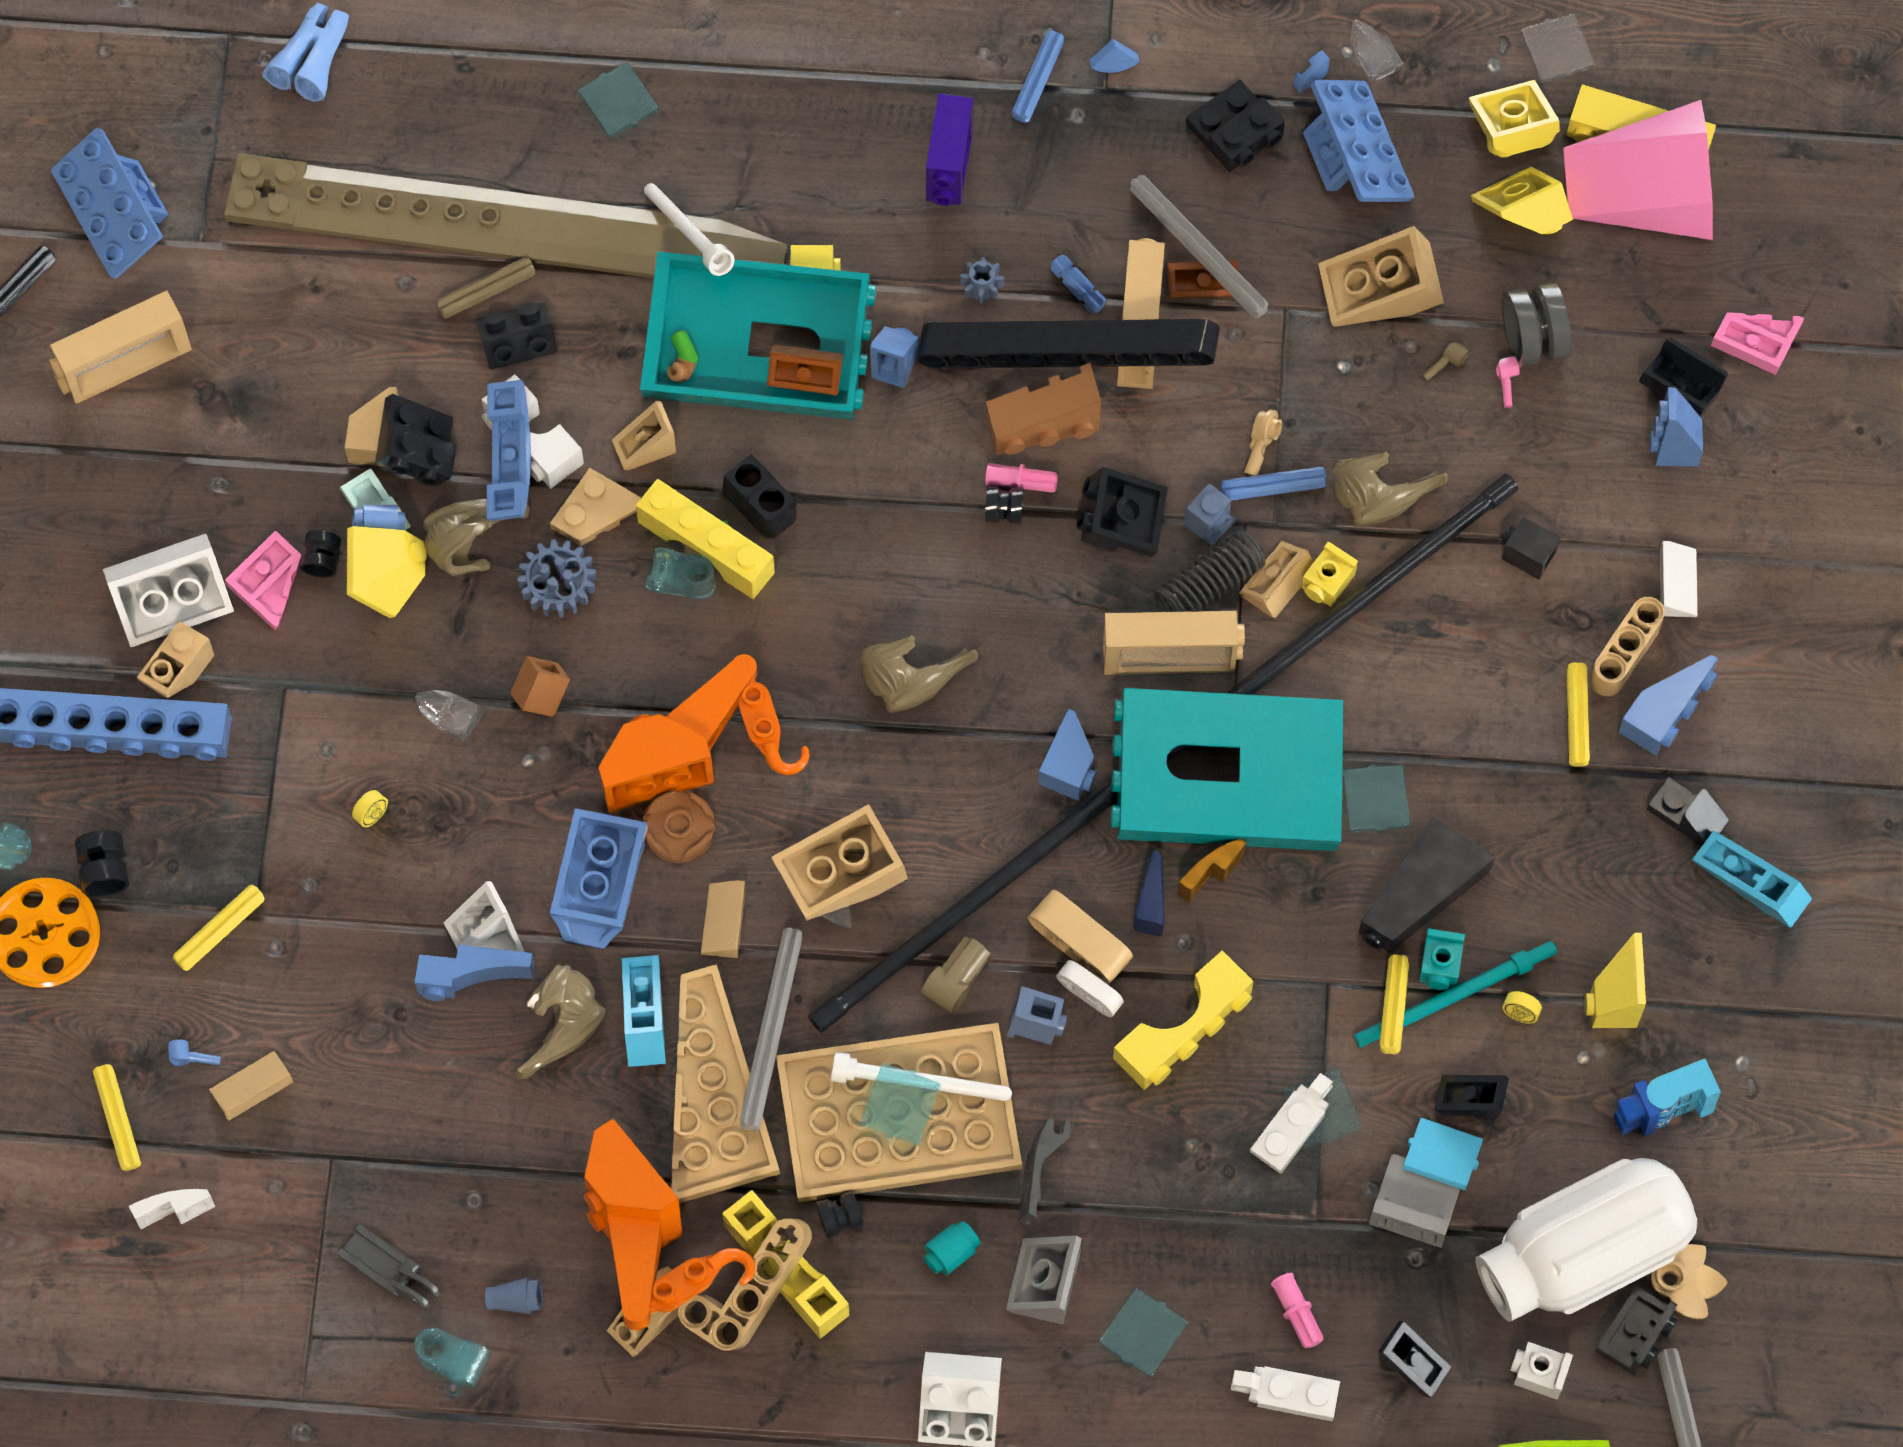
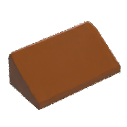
M1226 259L1238 271V260ZM1198 260L1166 262L1169 299L1232 296Z
M773 345L770 352L767 386L838 395L844 355L841 353Z

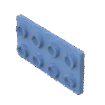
M1315 80L1311 84V88L1322 113L1303 131V135L1326 190L1338 191L1350 180L1356 197L1360 202H1410L1414 198V193L1367 82Z
M95 128L52 167L51 173L111 278L117 279L162 239L163 235L156 223L160 224L169 215L139 161L117 155L103 129Z

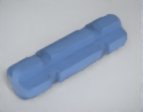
M1060 255L1051 263V271L1058 278L1064 279L1062 283L1080 302H1085L1083 306L1091 314H1096L1106 305V299L1098 290H1093V284L1077 267H1072L1073 263L1066 255Z

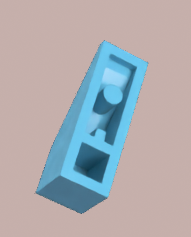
M1714 830L1692 859L1697 865L1757 908L1790 928L1812 900V897L1798 880Z
M659 955L622 958L624 1029L628 1067L666 1064Z

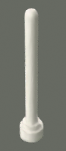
M649 183L645 186V195L702 252L704 266L716 276L728 273L734 265V255L727 247L722 244H713L655 184Z
M835 1052L831 1076L832 1082L846 1084L847 1080L854 1081V1078H861L1000 1101H1007L1012 1096V1091L1007 1086L857 1063L856 1058H850L851 1054Z

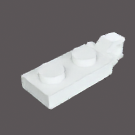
M1320 1073L1309 1088L1301 1084L1297 1091L1294 1090L1251 1147L1250 1153L1281 1174L1324 1118L1329 1103L1323 1099L1333 1086L1331 1084L1333 1081Z
M1255 1366L1254 1373L1234 1370L1231 1390L1250 1394L1249 1401L1257 1403V1407L1333 1421L1340 1381L1266 1366L1264 1368Z

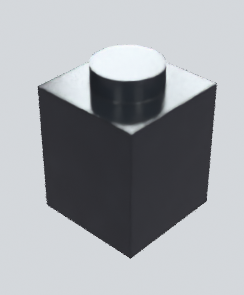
M1522 517L1517 527L1509 526L1501 540V544L1505 546L1502 560L1540 580L1557 552L1561 537Z

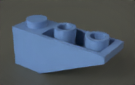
M1668 387L1665 400H1659L1658 416H1654L1653 431H1650L1649 452L1655 453V466L1698 467L1703 454L1702 418L1676 387Z
M1710 655L1643 690L1623 717L1618 733L1654 755L1657 754L1662 745L1669 748L1679 732V729L1675 726L1682 717L1686 720L1690 718L1699 703L1695 698L1700 690L1707 692L1717 678L1718 674L1714 672V668L1718 658Z

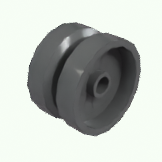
M1555 281L1534 286L1532 295L1524 288L1503 292L1502 314L1506 339L1510 353L1516 357L1519 367L1538 364L1542 353L1549 361L1570 357V323L1563 295Z

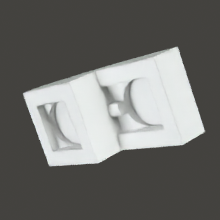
M183 1189L165 1192L129 1206L140 1229L173 1212L176 1213L180 1223L183 1224L215 1207L207 1189Z

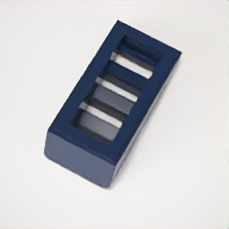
M1158 851L1151 852L1133 924L1135 931L1155 936H1162L1164 928L1163 870L1161 852Z

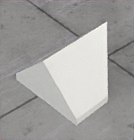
M491 881L485 882L444 922L457 950L458 945L524 952L509 914Z

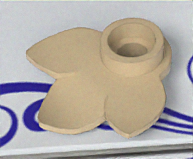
M1688 1244L1687 1247L1675 1256L1671 1263L1651 1273V1284L1659 1295L1669 1298L1670 1301L1678 1304L1675 1310L1679 1314L1691 1319H1704L1708 1316V1307L1705 1300L1719 1294L1726 1287L1727 1280L1718 1271L1704 1265L1706 1247L1697 1244ZM1666 1274L1673 1275L1676 1279V1284L1667 1285L1663 1281V1276Z

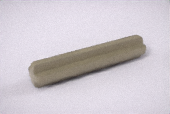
M528 257L517 260L438 299V310L444 318H449L535 275V268Z

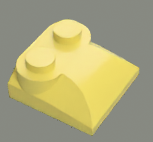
M1535 80L1469 97L1470 106L1487 137V148L1492 154L1499 157H1509L1521 152L1542 148L1550 144L1554 140L1555 135L1560 131L1559 119Z

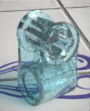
M668 548L653 549L651 556L654 560L650 575L646 576L644 581L645 587L649 590L661 594L690 597L696 600L709 598L715 592L717 583L712 563L707 558L677 552ZM697 574L707 575L704 580L699 582L691 580Z
M427 1328L421 1331L416 1337L414 1344L417 1359L423 1367L470 1389H475L491 1355V1352L483 1346L466 1339H460L437 1328ZM435 1342L438 1343L440 1352L433 1351L431 1356L427 1355L425 1346L432 1347Z

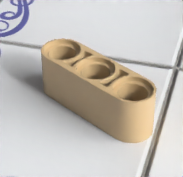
M1643 597L1634 603L1595 662L1590 679L1591 686L1596 693L1602 696H1613L1622 689L1659 633L1665 615L1664 607L1660 601L1653 597ZM1649 615L1654 619V622L1645 623L1638 616ZM1628 642L1636 649L1627 651L1620 647L1619 644ZM1610 670L1616 674L1617 678H1605L1601 671Z
M1051 890L1027 917L1030 924L1042 936L1073 961L1108 985L1133 958V954L1125 944L1056 890Z

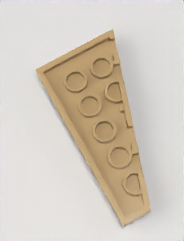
M717 964L681 974L671 1184V1190L679 1198V1203L780 1174L763 1116L758 1131L744 1130L740 1127V1117L750 1072Z

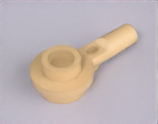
M1275 410L1260 411L1255 418L1251 433L1250 449L1252 451L1243 473L1247 477L1259 474L1267 445L1272 440H1277L1281 433L1282 420L1279 419L1278 412Z

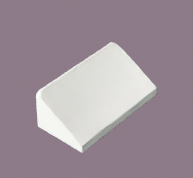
M1662 541L1660 547V602L1664 607V616L1697 617L1696 549L1671 541Z

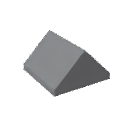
M1078 1236L1023 1238L1006 1310L1011 1313L1063 1325L1081 1253L1082 1238Z

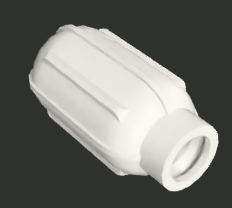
M1621 1159L1521 1210L1518 1213L1517 1219L1503 1237L1502 1244L1476 1257V1267L1489 1298L1498 1312L1508 1322L1536 1308H1541L1548 1312L1572 1314L1671 1263L1675 1256L1687 1247L1696 1234L1697 1217L1685 1186L1672 1169L1653 1159Z

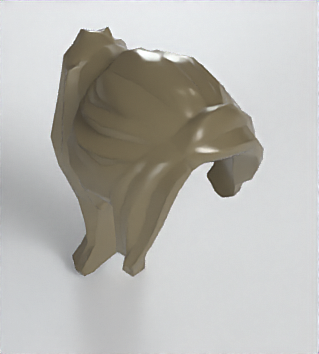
M1387 451L1362 458L1334 462V468L1331 470V475L1334 477L1333 488L1335 497L1342 507L1350 509L1353 516V524L1356 527L1376 525L1400 516L1424 494L1444 485L1448 481V474L1446 472L1437 474L1436 471H1433L1428 476L1414 482L1389 486L1381 481L1376 474L1382 466L1389 463Z
M487 498L463 501L439 508L430 513L423 521V529L427 532V535L424 537V544L429 557L440 569L452 576L490 569V562L486 558L470 561L468 558V552L475 537L492 528L493 524L501 521L487 520ZM528 504L526 505L524 516L521 518L525 519L529 516L530 507Z
M911 635L891 643L877 644L863 649L859 658V664L862 665V675L869 690L876 696H882L886 710L889 713H896L911 709L932 699L957 672L978 659V651L975 649L968 651L964 648L960 653L942 663L917 669L907 664L903 658V655H908L909 651L915 647V638Z
M555 965L553 970L525 1002L527 1007H531L535 1014L544 1016L546 1010L553 1006L555 1024L554 1028L548 1032L546 1038L542 1040L543 1044L538 1052L521 1067L517 1068L515 1075L518 1080L528 1079L546 1064L577 1050L598 1030L607 1014L606 1008L594 999L596 991L590 980L579 971L571 970L570 965Z

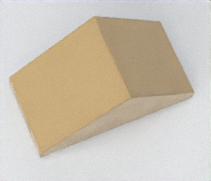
M655 401L612 439L624 470H631L676 453L674 431L661 401Z

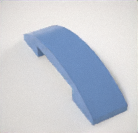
M522 380L487 384V418L492 422V484L487 485V520L521 518L524 516L527 505L531 467L530 426L524 382Z

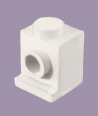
M1528 1342L1525 1351L1517 1349L1510 1370L1517 1373L1514 1385L1558 1400L1573 1355L1569 1353L1562 1354ZM1534 1362L1546 1364L1548 1369L1539 1371L1535 1368Z

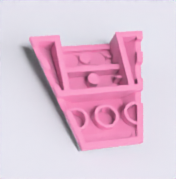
M1702 100L1563 148L1567 202L1573 219L1713 240V202L1707 130Z

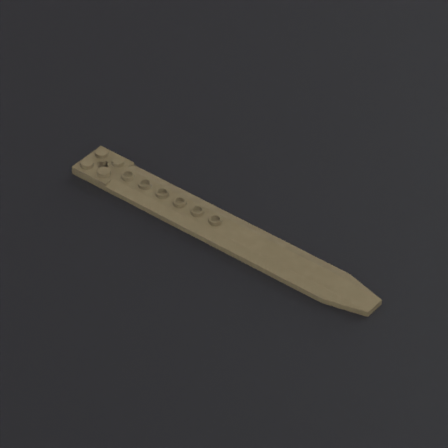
M241 153L237 155L224 213L227 222L512 260L528 257L534 263L654 278L657 251L703 256L702 252L663 212L313 166L307 165V162ZM263 186H271L275 193H268L267 198H262L258 190ZM685 215L713 244L726 246L734 255V259L785 265L787 244L723 220Z

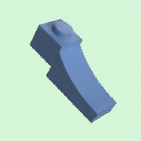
M458 945L456 958L419 954L415 976L417 993L427 1000L444 1001L445 998L455 999L456 991L485 981L508 978L533 979L535 969L533 954L467 945Z

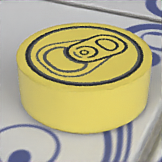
M377 790L365 793L353 808V819L363 827H370L386 811L388 806L387 798Z
M1514 991L1507 994L1502 1009L1510 1018L1522 1023L1531 1024L1538 1020L1542 1006L1535 997L1524 992Z

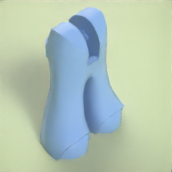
M317 2L309 9L293 38L266 66L262 74L263 78L280 90H291L294 82L296 92L303 98L313 102L324 101L328 87L330 66L337 47L346 31L349 15L336 9L331 14L325 28H322L327 19L328 6ZM310 51V53H309V55L307 56L305 62L303 63V65H302L301 68H300V65H301L303 59L305 58V56L307 55V53Z

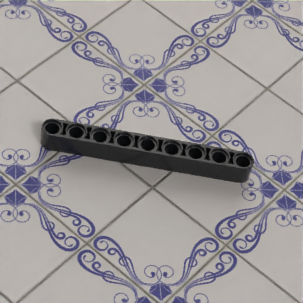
M1206 319L926 323L922 327L917 361L921 365L930 368L1080 367L1091 363V367L1206 366L1215 362L1220 326Z

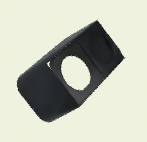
M752 454L724 475L723 494L765 538L777 537L796 521V500ZM750 471H755L761 475L760 481L753 487H743L737 482L739 478ZM774 489L784 499L782 508L775 512L763 510L759 504V497L762 492Z

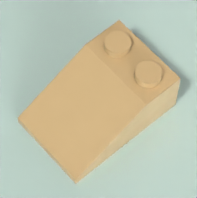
M1415 226L1318 263L1329 316L1334 327L1410 316L1444 303L1430 242Z
M869 804L771 857L806 921L875 897L908 879L901 859Z

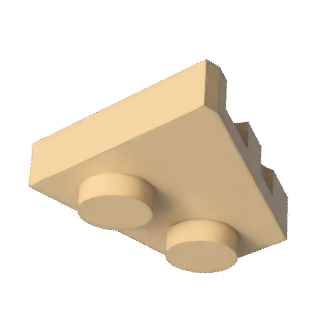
M589 468L550 522V527L560 535L582 546L595 539L599 533L610 531L619 526L621 520L637 512L636 504L641 497Z

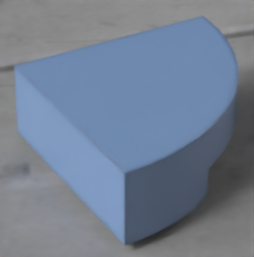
M1114 39L1090 59L1092 69L1105 73L1121 72L1140 62L1138 53Z
M1323 50L1318 51L1308 60L1311 66L1304 73L1300 74L1298 72L1296 74L1293 86L1299 93L1309 88L1315 80H1321L1328 75L1330 58Z

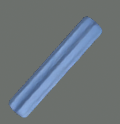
M1053 30L1046 33L1013 107V119L1022 123L1030 121L1064 44V36L1061 33Z
M1323 467L1223 480L1221 482V492L1232 501L1318 489L1326 486L1327 477Z

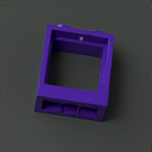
M938 93L926 164V201H933L941 206L961 205L973 134V98Z

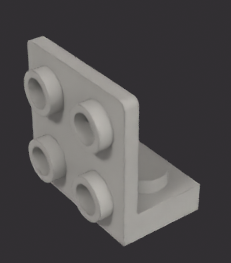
M1396 1154L1391 1155L1369 1224L1442 1248L1460 1189L1404 1170L1403 1165L1406 1158Z

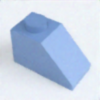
M885 326L870 346L871 378L905 388L917 358L919 337L904 328L893 329Z
M1068 709L1039 770L1038 784L1079 801L1084 790L1088 792L1091 790L1097 776V771L1093 770L1094 755L1075 711Z

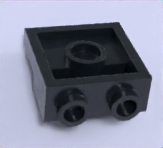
M1241 80L1232 84L1186 117V125L1229 172L1238 166L1244 167L1255 158L1256 153L1266 146L1267 148L1275 146L1283 137L1285 125L1284 119L1264 97L1258 99Z
M395 394L385 397L375 463L388 467V470L392 473L406 474L417 478L421 484L427 486H437L450 479L456 445L449 443L453 417Z
M1100 468L1091 477H1087L1083 485L1082 497L1088 498L1086 509L1081 510L1076 524V528L1082 531L1081 541L1111 551L1121 547L1152 557L1158 551L1168 487L1109 468Z

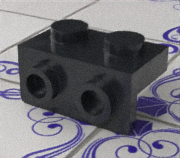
M545 302L528 303L517 309L505 312H492L485 317L476 319L490 369L555 354L558 351Z
M1669 337L1664 342L1658 356L1643 371L1638 382L1664 398L1666 397L1668 387H1676L1701 417L1717 398L1728 377V372Z
M1635 1285L1595 1352L1634 1376L1640 1366L1648 1369L1659 1351L1653 1345L1660 1334L1667 1338L1679 1319L1673 1315L1678 1304L1670 1301L1667 1305Z

